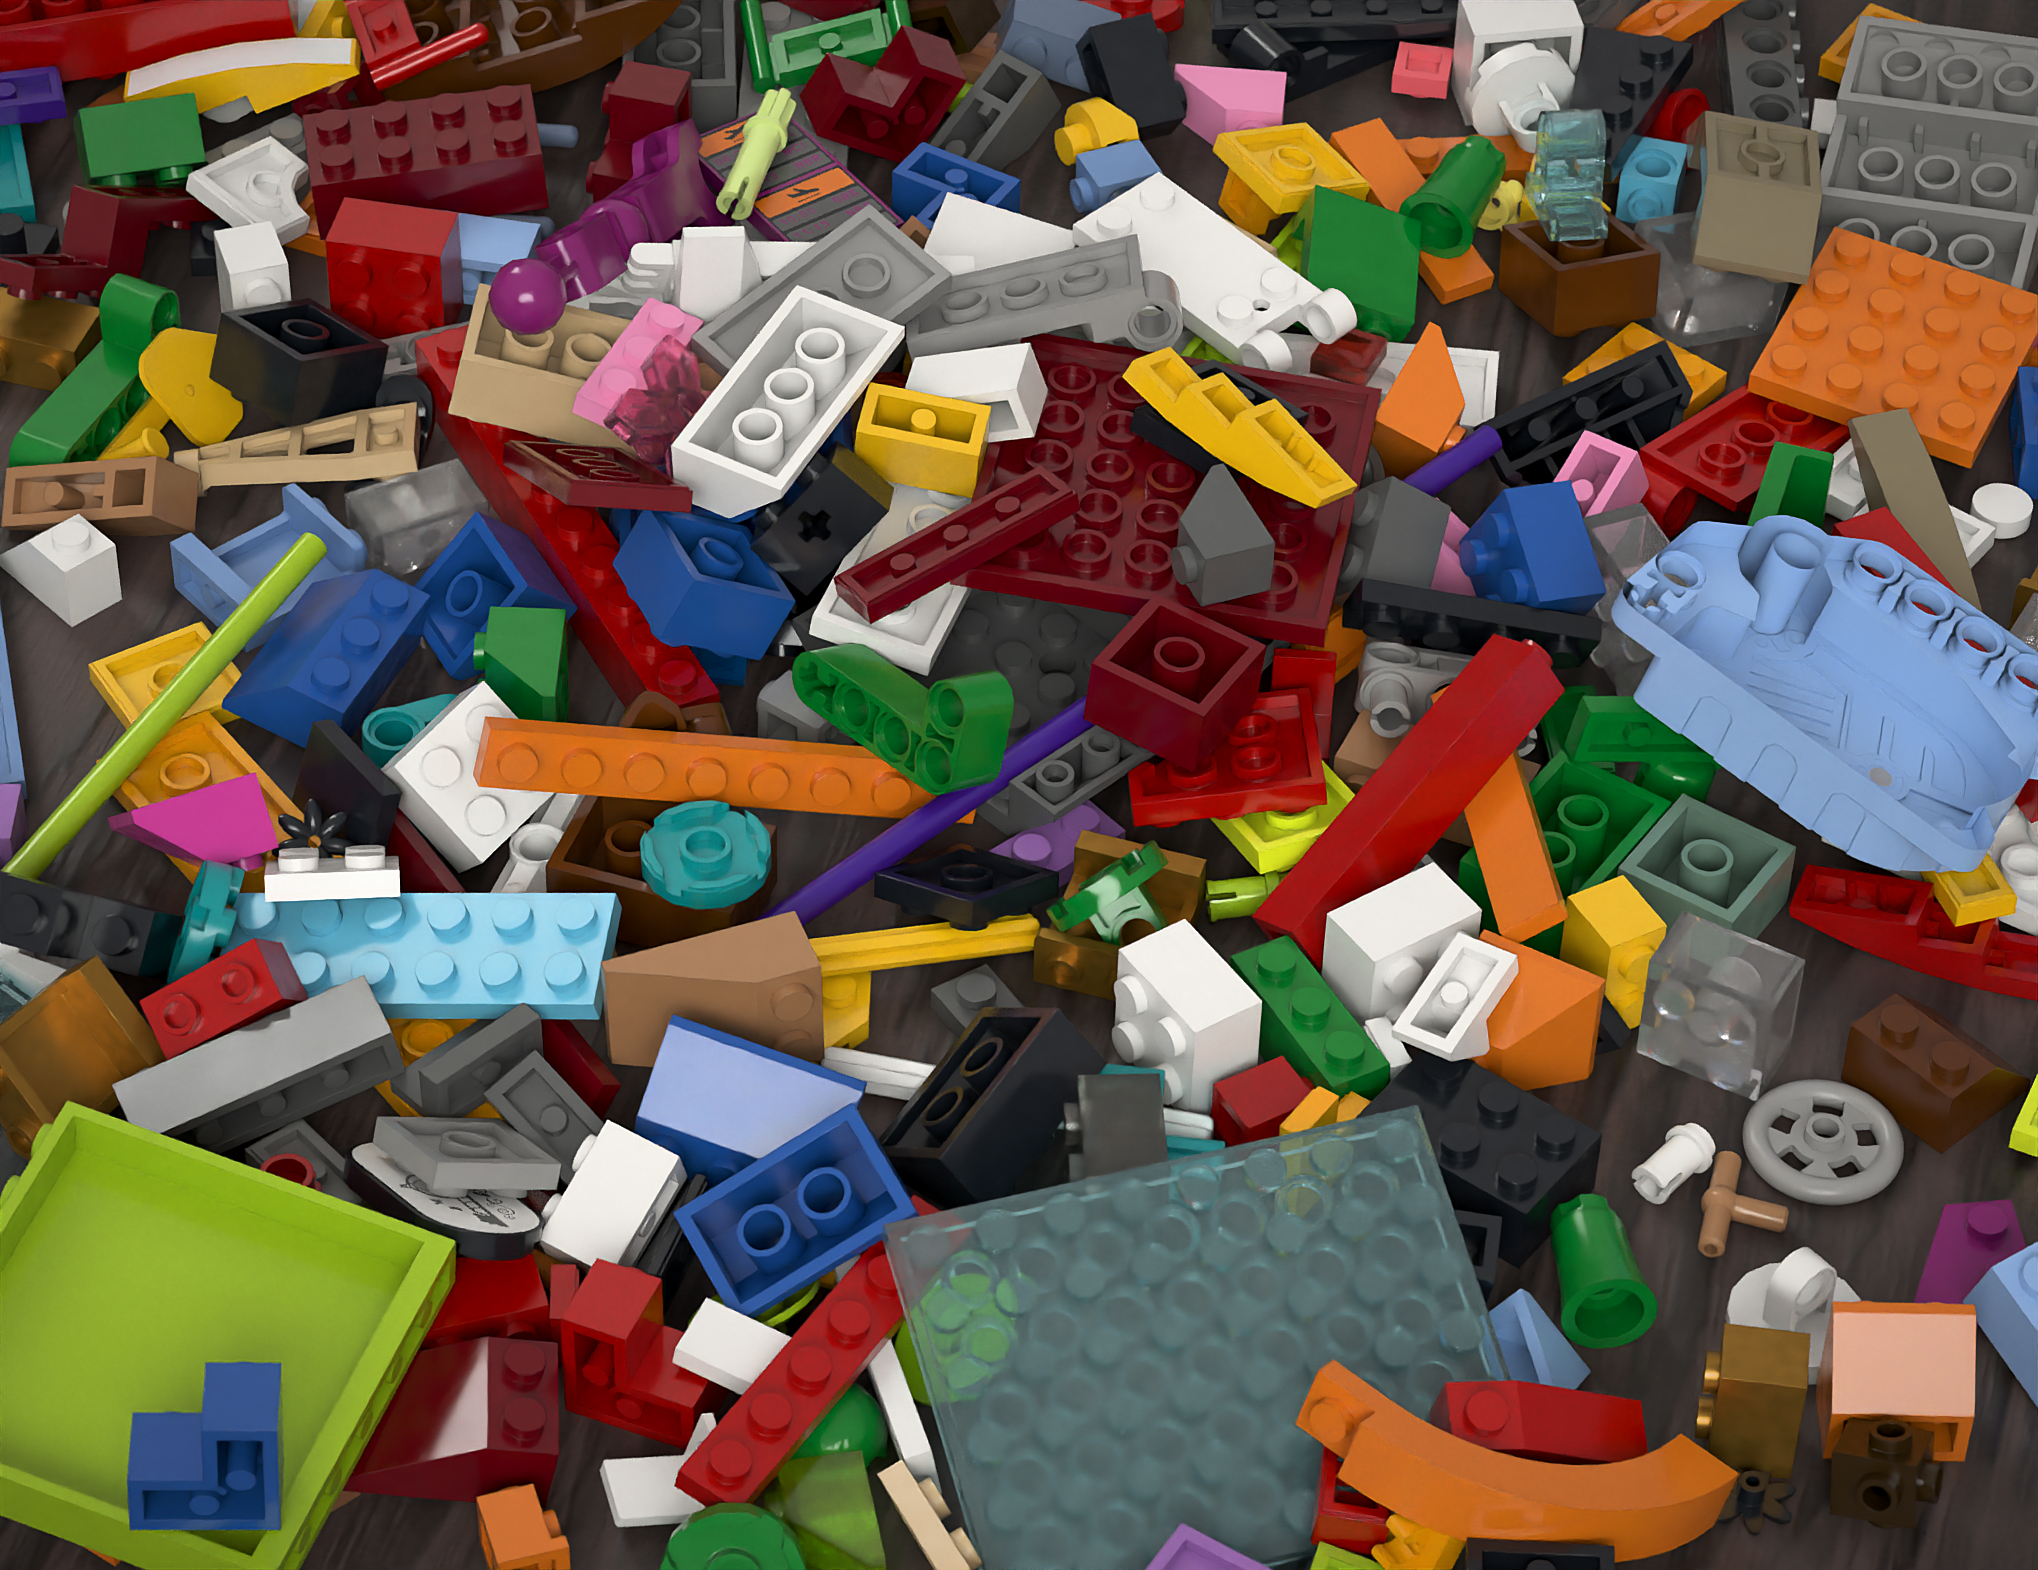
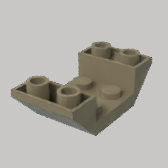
M1705 110L1691 124L1687 133L1688 168L1701 170L1702 194L1690 231L1692 264L1704 266L1718 273L1731 271L1759 276L1773 283L1791 282L1807 285L1822 200L1818 131Z

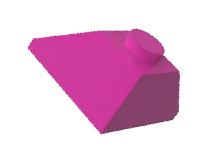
M256 772L108 817L112 831L199 868L204 861L209 859L242 868L246 872L264 866L261 853L279 848Z

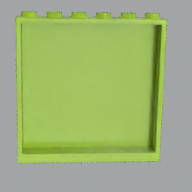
M67 1100L54 1123L42 1125L33 1142L29 1164L21 1177L13 1175L8 1180L0 1197V1515L145 1570H300L455 1283L456 1241ZM205 1362L281 1363L284 1440L281 1529L130 1530L127 1474L132 1413L168 1411L202 1413Z

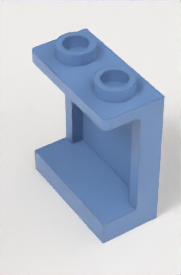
M295 483L282 488L284 510L281 515L213 550L205 546L191 532L170 542L175 589L218 628L303 533H312L324 542L327 547V555L245 645L242 650L246 653L270 639L313 582L366 571L365 562L368 560V551L361 536L353 529H346L329 514V511L320 499L316 497L311 498Z

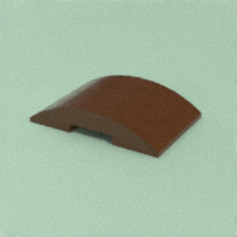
M405 0L423 47L478 22L487 27L489 40L484 45L382 90L381 93L387 99L410 101L431 98L444 93L460 94L488 90L501 85L517 86L530 84L532 93L547 90L582 77L624 55L658 29L684 0Z

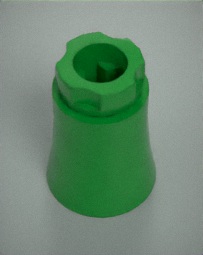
M1469 135L1463 143H1458L1450 149L1425 182L1402 202L1399 208L1400 214L1422 221L1420 250L1438 258L1448 259L1461 256L1470 248L1478 223L1492 197L1500 187L1501 178L1505 173L1507 165L1504 153L1497 150L1490 139Z
M1579 1194L1569 1202L1558 1204L1551 1214L1550 1229L1552 1235L1550 1243L1557 1266L1561 1292V1324L1563 1331L1576 1344L1592 1349L1619 1347L1636 1340L1653 1324L1657 1315L1658 1305L1653 1292L1638 1267L1622 1220L1614 1210L1609 1208L1607 1199L1600 1195Z

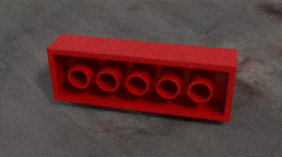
M0 0V72L55 66L59 68L61 84L67 81L92 77L100 80L110 79L118 76L120 73L129 72L181 54L240 42L298 37V0Z

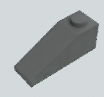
M999 50L929 145L1000 172L1032 147L1062 104L1041 71Z

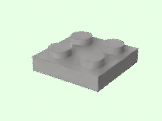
M377 1116L373 1143L395 1159L398 1168L413 1173L425 1182L426 1189L431 1193L444 1197L461 1198L467 1195L468 1189H488L490 1192L500 1196L524 1198L528 1196L529 1190H557L561 1163L499 1118Z

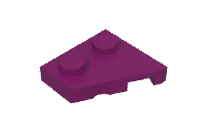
M2011 1199L1944 1205L1913 1303L1941 1302L1944 1304H1964L1962 1301L1992 1266L2027 1248Z

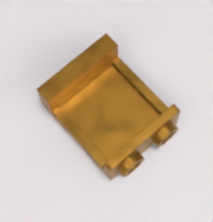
M1082 830L1074 847L1073 876L1063 896L1065 900L1078 893L1079 885L1136 848L1140 851L1144 844ZM1160 848L1169 863L1143 883L1166 916L1169 926L1186 919L1194 928L1204 906L1207 860ZM1089 918L1064 932L1058 931L1052 922L1049 929L1040 928L1035 937L1033 981L1116 1001L1114 983L1117 980L1118 950L1123 947L1105 943ZM1134 918L1124 924L1122 939L1127 946L1155 933L1156 930L1150 922Z
M98 955L62 973L0 1023V1124L5 1129L9 1145L19 1156L27 1159L28 1162L31 1160V1149L38 1131L43 1124L54 1123L67 1100L108 1114L120 1104L112 1084L133 1076L144 1068L153 1067L167 1061L153 1030Z

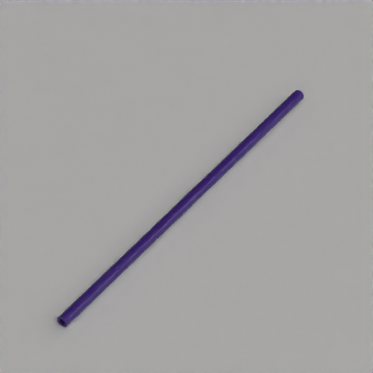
M1483 425L1402 481L1433 497L1499 452L1502 448L1501 438L1491 426ZM1087 694L1005 749L1001 770L998 777L992 783L936 796L753 921L795 911L802 927L872 880L875 872L891 867L1007 788L1010 780L1095 726V724L1083 719Z

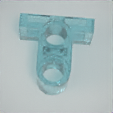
M1599 108L1541 111L1539 114L1534 172H1526L1525 195L1550 241L1607 239L1609 217L1601 205L1606 129L1604 116Z

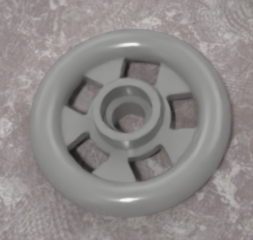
M1807 1079L1780 1085L1765 1093L1753 1104L1743 1124L1742 1140L1744 1151L1754 1170L1776 1190L1807 1203L1845 1205L1870 1198L1885 1189L1893 1181L1903 1162V1136L1892 1114L1878 1100L1866 1092L1836 1081ZM1813 1106H1824L1842 1111V1116L1839 1117L1820 1112L1814 1113L1812 1108ZM1783 1115L1795 1120L1790 1134L1771 1127L1779 1116ZM1870 1130L1877 1145H1857L1856 1131ZM1818 1135H1826V1136H1829V1137H1831V1138H1824V1137H1820V1136H1818ZM1788 1152H1793L1799 1160L1808 1166L1798 1171L1787 1165L1780 1158ZM1848 1162H1853L1860 1171L1852 1176L1838 1178L1832 1169L1844 1166Z

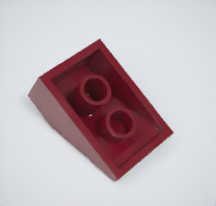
M486 1336L417 1351L342 1491L477 1503L476 1497L495 1493L510 1486L533 1484L540 1506L545 1509L559 1457L558 1343Z

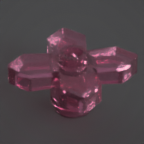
M666 335L653 347L640 366L648 390L629 388L614 403L605 416L603 423L627 445L633 446L636 453L644 461L653 465L666 464L667 474L673 477L671 445L714 390L702 392L697 356L672 335Z

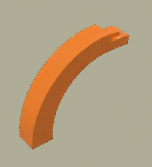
M1334 1359L1318 1370L1295 1422L1298 1427L1344 1459L1337 1475L1338 1478L1377 1503L1436 1532L1448 1534L1464 1542H1467V1538L1613 1545L1615 1562L1647 1558L1671 1551L1695 1540L1714 1526L1739 1476V1473L1681 1433L1661 1448L1646 1455L1622 1462L1601 1465L1544 1463L1492 1451L1442 1431L1416 1417Z

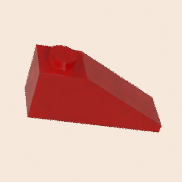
M1519 1380L1445 1382L1429 1412L1430 1424L1436 1428L1475 1445L1522 1459L1564 1465H1601L1622 1462L1648 1454L1640 1400Z

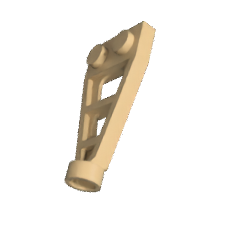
M417 402L357 410L315 420L308 424L280 428L200 447V449L174 452V463L199 473L197 497L207 496V489L210 486L347 481L373 478L374 481L393 482L404 478L408 473L418 472L421 428ZM355 439L354 451L351 453L306 455L308 449Z

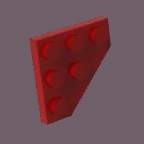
M1309 687L1258 693L1256 703L1194 773L1167 759L1156 766L1153 763L1144 761L1130 770L1128 778L1134 827L1151 825L1157 828H1168L1178 825L1182 821L1206 818L1229 820L1243 817L1249 813L1275 810L1296 813L1304 811L1311 806L1328 804L1326 782Z

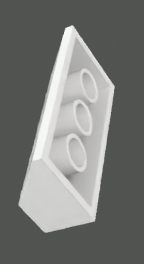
M796 285L671 445L673 478L687 485L693 491L692 504L726 518H732L781 499L904 338L905 327Z

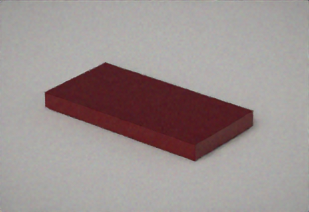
M509 440L508 443H504L502 464L567 505L691 513L693 491L687 485L621 447Z

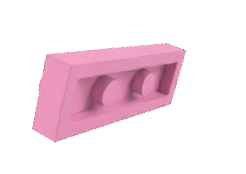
M649 297L576 394L572 413L628 437L691 352V336L703 328L704 321L683 312L676 306L665 304Z

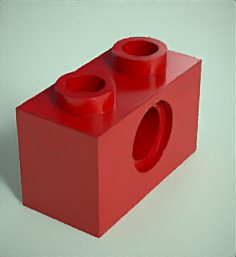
M253 938L139 1002L166 1060H170L197 1048L206 1041L218 1039L255 1023L268 1014L280 1012L309 998L283 943Z

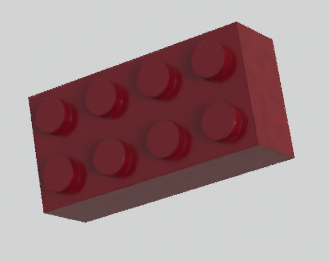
M530 84L517 86L501 85L488 90L460 94L444 93L431 98L402 102L387 101L374 106L345 110L329 109L321 113L302 115L310 184L320 240H326L344 197L486 217L549 208L542 151Z

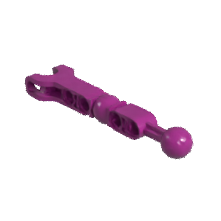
M693 118L655 131L636 141L632 147L633 176L627 183L604 199L596 201L585 208L577 221L558 230L535 246L534 250L537 258L512 260L499 269L492 281L488 295L491 312L503 328L518 335H536L550 330L556 326L563 315L566 303L605 287L628 269L627 261L631 249L638 243H672L673 240H681L683 227H726L735 224V220L731 218L732 212L730 208L726 215L717 208V197L710 192L703 179L698 155L703 142Z

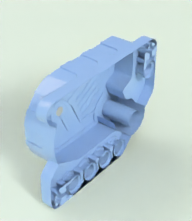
M1787 515L1767 516L1757 521L1754 526L1700 521L1688 527L1627 579L1611 608V617L1616 626L1654 654L1634 693L1636 703L1676 733L1683 734L1714 757V761L1743 782L1747 781L1779 805L1778 808L1808 830L1812 829L1835 846L1846 851L1847 855L1860 861L1898 872L1900 870L1936 871V873L1951 870L1971 872L1978 868L1995 839L1996 831L2027 780H2038V690L2026 686L2016 678V676L2024 677L2038 687V652L1897 551L1883 543L1872 540L1830 536L1822 529L1805 520ZM1861 565L1873 568L1881 573L1885 579L1868 573ZM1664 574L1674 575L1684 580L1689 587L1675 584ZM1649 599L1657 604L1656 607L1652 605L1646 609L1643 608ZM1912 602L1920 603L1930 608L1937 616L1925 613ZM1964 639L1980 644L1988 653L1971 647Z

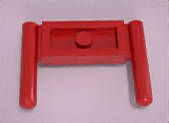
M344 0L364 58L370 69V74L379 92L484 45L489 40L487 27L478 22L423 47L405 0Z

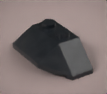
M1663 340L1480 423L1473 430L1476 431L1483 425H1488L1499 434L1502 448L1491 456L1489 460L1501 482L1511 488L1552 483L1585 430L1633 449L1639 454L1640 448L1682 423L1684 410L1688 408L1693 390L1666 340Z

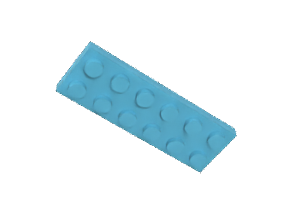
M239 893L232 909L237 910L234 927L226 948H222L220 956L253 938L282 942L309 999L323 993L330 987L342 985L364 975L385 1018L498 1019L521 1003H525L539 1014L541 1019L600 1020L604 1001L601 962L612 959L622 907L616 893H400V897L273 902L265 901V893Z

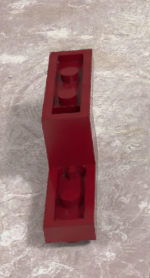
M72 185L61 254H0V283L8 285L6 291L8 295L28 300H42L43 293L63 299H78L79 293L101 298L106 284L116 273H123L140 279L148 230H159L160 224L172 228L191 230V222L211 221L218 219L219 216L187 192L186 188L179 186Z

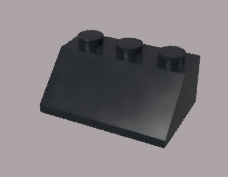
M983 1007L880 1136L878 1141L903 1183L952 1213L990 1215L1001 1208L1012 1197L1015 1191L1014 1183L1030 1162L1042 1156L1050 1148L1054 1141V1131L1068 1113L1078 1108L1088 1099L1093 1090V1081L1107 1063L1059 1008Z

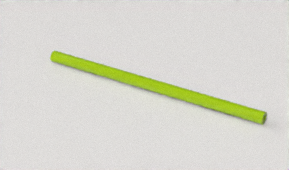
M308 532L301 535L1 871L35 880L39 878L327 555V547L319 537Z

